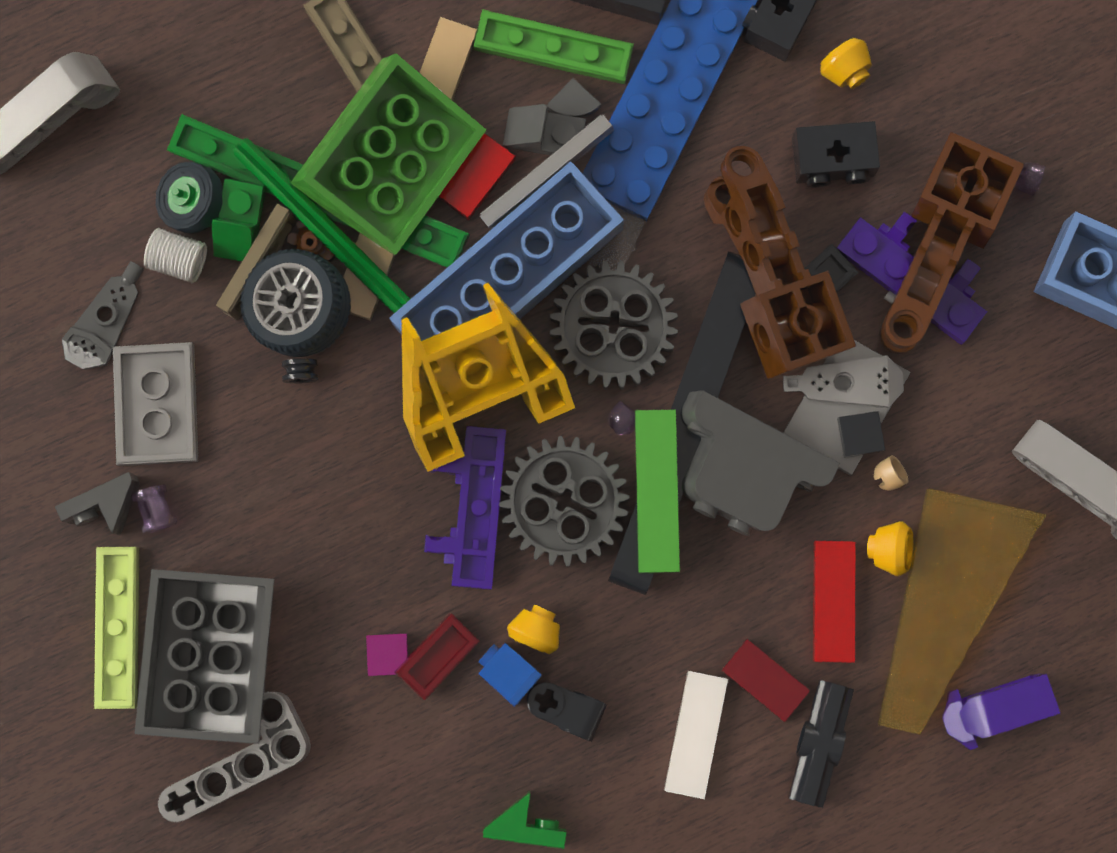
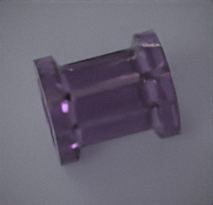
M165 484L140 490L131 496L133 502L138 503L144 521V526L141 527L143 534L161 531L178 523L176 517L171 516L164 495L167 492Z

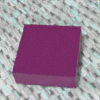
M408 634L366 635L368 676L396 675L394 673L396 669L408 658Z

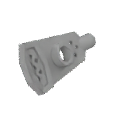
M887 355L807 367L803 375L783 376L784 392L802 391L809 400L889 408L904 392L903 371ZM846 376L850 379L851 386L848 390L843 391L837 388L836 379L838 377Z

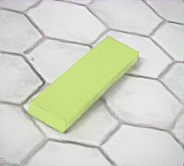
M96 547L94 709L137 708L139 547Z

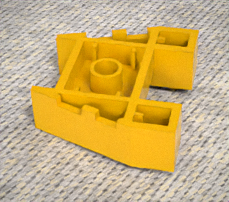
M489 283L484 284L483 288L490 304L491 312L423 341L420 340L408 317L402 319L403 419L414 447L427 472L465 456L452 424L519 394H522L526 406L538 424L575 408L562 371Z

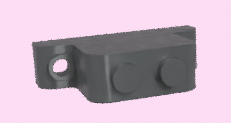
M705 391L690 392L683 405L682 418L688 426L687 429L701 437V442L682 481L683 493L689 500L695 502L694 510L714 519L718 514L730 520L727 526L743 535L750 536L752 530H773L779 524L795 487L812 492L814 486H825L833 480L840 465L839 462Z

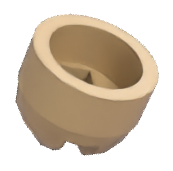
M893 455L882 460L874 469V480L880 478L883 480L879 485L881 489L895 490L908 483V476L903 465Z

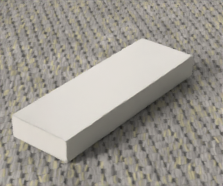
M687 671L664 791L705 799L728 679Z

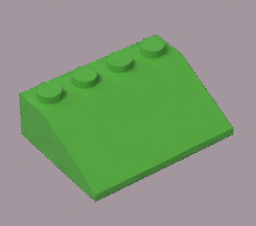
M393 54L379 62L290 183L320 207L393 255H396L487 129L398 54Z

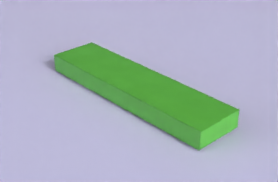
M482 10L473 47L474 51L625 85L634 44Z
M635 410L638 573H679L676 410Z

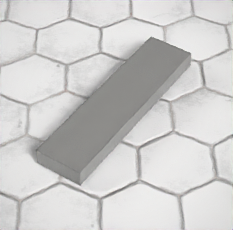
M604 115L598 116L480 213L481 219L489 228L493 229L570 161L574 164L612 133L614 128Z

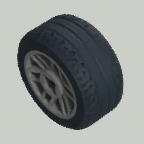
M302 249L280 250L266 256L267 258H263L256 264L255 268L253 267L252 273L248 274L249 277L245 280L246 284L243 285L244 290L241 292V313L251 335L263 346L290 357H307L320 353L325 348H329L343 333V328L346 327L349 320L348 315H350V292L342 274L330 262L310 251Z

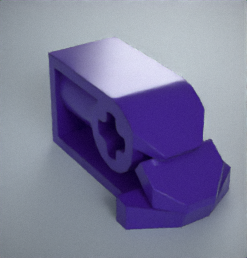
M1032 674L961 698L958 689L949 691L942 720L947 734L960 742L968 750L978 748L977 736L985 738L1060 714V710L1047 674Z

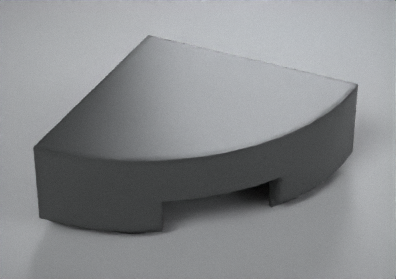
M574 78L547 104L550 113L572 117H587L601 108V103Z

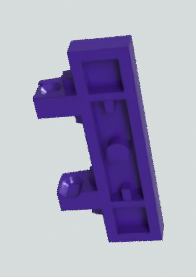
M904 211L892 228L883 223L877 230L860 217L836 249L850 263L886 290L896 295L914 258L907 252L910 246L902 240L917 220ZM969 259L963 263V266L956 275L950 278L931 320L933 325L960 345L967 340L987 313L985 309L970 299L975 290L968 285L981 268Z
M466 426L465 445L462 448L465 456L431 470V473L445 472L449 473V475H456L455 485H461L457 528L451 527L450 537L425 535L424 552L444 554V564H453L451 585L453 587L492 590L506 430Z

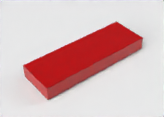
M814 541L813 662L855 663L856 542Z

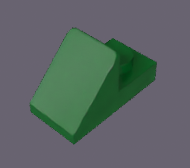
M229 178L224 179L222 191L223 204L219 217L212 219L215 257L243 261L259 234L266 191L264 185Z
M531 791L487 824L483 831V838L562 849L565 848L567 833L566 829L559 828V821L535 818L534 825L526 824Z

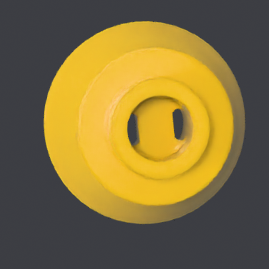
M852 38L831 51L821 62L822 76L840 88L848 85L850 89H854L870 77L868 70L872 66L866 42L861 39Z
M899 521L879 527L875 535L869 536L867 555L869 559H874L876 567L895 576H901L909 571L913 556V531L905 522Z
M533 605L531 611L523 609L508 624L507 630L509 637L515 641L550 655L558 650L560 624L553 622L556 616L555 613Z

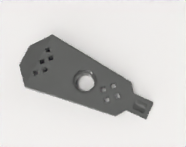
M130 261L122 276L111 277L74 326L61 339L66 361L82 370L108 365L113 353V347H116L139 294L135 283L144 268ZM105 307L111 308L113 312L112 318L105 322L99 319L100 310Z

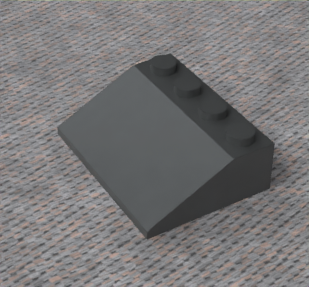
M151 569L135 734L259 744L275 579Z

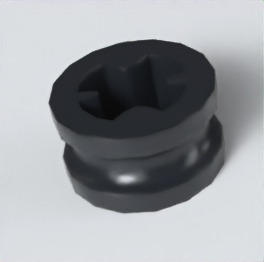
M309 358L282 361V367L287 371L286 375L282 376V381L284 383H311L318 381V375L313 371L314 367L318 366V361Z

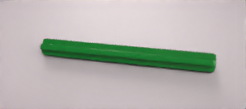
M245 138L233 149L234 156L393 313L410 300L302 191L290 183L291 180L250 139Z

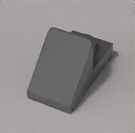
M545 104L509 108L503 147L551 156L585 128L586 119L549 113L548 105Z
M128 472L55 506L61 521L69 524L75 522L76 526H82L99 517L97 511L101 510L110 531L113 534L120 535L140 482L136 475Z

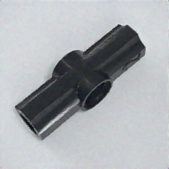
M819 680L809 720L804 722L796 751V755L799 758L788 798L823 808L833 768L837 767L843 752L846 732L843 730L854 689Z

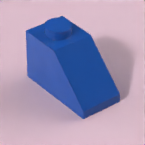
M506 643L501 648L493 644L479 660V663L484 668L478 674L514 707L542 676L539 671Z

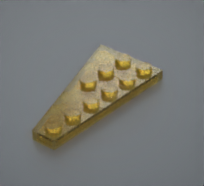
M930 488L926 490L878 725L921 734L942 698L946 686L956 669L960 667L966 656L965 653L975 636L979 634L1005 589L1017 563L1028 549V544L1046 518V514Z

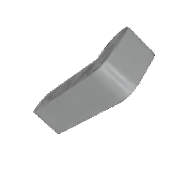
M80 52L64 55L0 109V175L14 166L82 107L98 109L118 96L120 88L97 56Z
M1036 420L1012 450L1013 455L1030 470L1111 526V533L1117 540V471L1049 424Z
M282 692L264 693L263 706L267 700L274 698L280 702L283 710L281 717L275 722L266 719L262 711L260 734L263 739L260 740L259 744H252L167 787L162 791L158 800V808L161 815L171 822L189 819L306 759L310 752V739L289 697ZM287 735L296 737L300 743V752L295 758H288L281 752V741ZM249 754H256L263 761V770L257 777L251 776L245 771L244 761ZM213 772L220 773L226 780V789L221 795L212 793L208 788V778ZM196 790L199 798L185 803L183 809L173 808L172 802L177 799V795H187Z

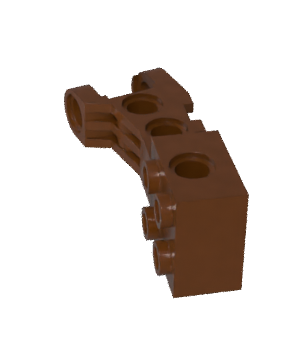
M950 132L911 217L927 223L929 226L880 329V342L889 352L895 354L907 353L925 335L966 242L984 249L1001 218L1023 169V163ZM893 324H906L911 330V337L906 339L900 338L894 332Z
M735 146L730 149L721 163L720 170L722 176L713 179L704 195V204L713 223L723 224L744 261L756 296L740 303L767 379L856 347L829 271L811 276L809 270H805L797 251V247L800 245L794 231L790 232L783 213L785 208L783 199L763 159L757 151L747 146ZM732 162H745L750 167L751 174L747 176L737 174L732 168ZM716 191H728L731 198L727 205L721 203L716 198Z

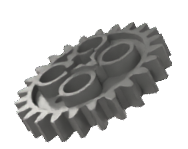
M603 261L602 272L596 273L595 269L588 265V277L586 279L577 273L573 274L575 288L565 284L561 286L562 292L567 297L566 300L555 298L553 301L554 305L561 310V313L550 314V321L560 324V327L550 330V337L562 339L561 342L554 346V352H567L562 365L565 367L575 363L577 365L573 375L575 378L584 372L589 373V386L595 382L597 377L602 378L604 390L608 389L611 380H617L620 390H623L626 378L629 377L638 386L641 382L640 372L643 371L652 378L655 372L651 364L653 362L661 366L666 364V360L660 352H672L674 346L665 340L666 338L676 337L678 334L677 329L668 326V323L677 320L678 314L666 312V309L673 304L674 300L673 298H660V295L665 290V285L660 284L653 288L650 285L654 275L652 272L643 279L638 277L639 265L637 264L630 273L625 272L623 261L618 263L616 271H611L607 261ZM592 295H600L606 299L608 305L601 312H592L585 305L587 298ZM636 299L642 301L646 306L647 312L640 317L630 316L625 310V304L628 301ZM611 317L618 318V324L621 326L642 325L647 326L649 331L640 332L635 329L619 327L617 334L609 333V326L581 325L578 320L586 318L594 322L606 324L610 322ZM588 333H594L602 339L603 345L600 349L590 352L581 346V338ZM627 338L636 339L640 342L642 351L636 356H627L621 351L620 343Z
M559 436L557 447L551 448L548 441L543 439L542 452L538 453L529 446L527 447L530 457L528 461L519 457L515 458V462L520 468L519 472L506 471V476L513 481V484L501 486L500 490L510 495V500L500 502L499 507L511 510V514L503 518L502 522L503 524L515 523L516 528L512 530L509 537L511 539L520 536L524 538L520 546L522 552L530 546L535 547L534 560L537 561L545 552L549 554L550 566L554 565L557 556H563L566 567H570L573 555H577L579 560L585 564L587 560L586 551L591 550L596 556L600 557L601 550L598 544L601 541L609 546L614 544L608 534L610 530L622 532L623 528L615 522V519L628 516V512L619 508L618 505L628 501L629 495L618 493L617 489L626 484V479L613 478V475L619 469L618 464L609 467L604 465L609 454L608 452H604L598 457L593 455L595 443L592 442L585 450H581L579 438L575 437L571 447H565L563 437ZM551 465L562 466L567 472L565 481L559 485L549 484L544 478V471L547 467ZM589 482L598 484L602 489V498L596 503L585 502L579 492L584 484ZM538 484L558 496H563L565 492L571 493V502L596 513V519L592 520L570 507H566L563 512L558 511L557 501L532 490V485ZM533 500H541L549 507V513L545 519L533 521L526 515L527 505ZM569 518L581 520L585 527L584 534L578 539H569L564 536L561 527L565 520Z

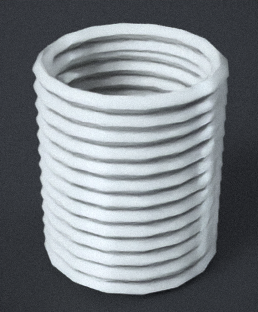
M159 227L153 231L148 240L144 253V266L146 269H153L158 273L161 272L162 274H168L177 279L193 283L198 279L203 269L207 246L205 242L202 243L201 241H196V239H189V237L181 236V234L178 235L177 233L174 234V232L171 233Z

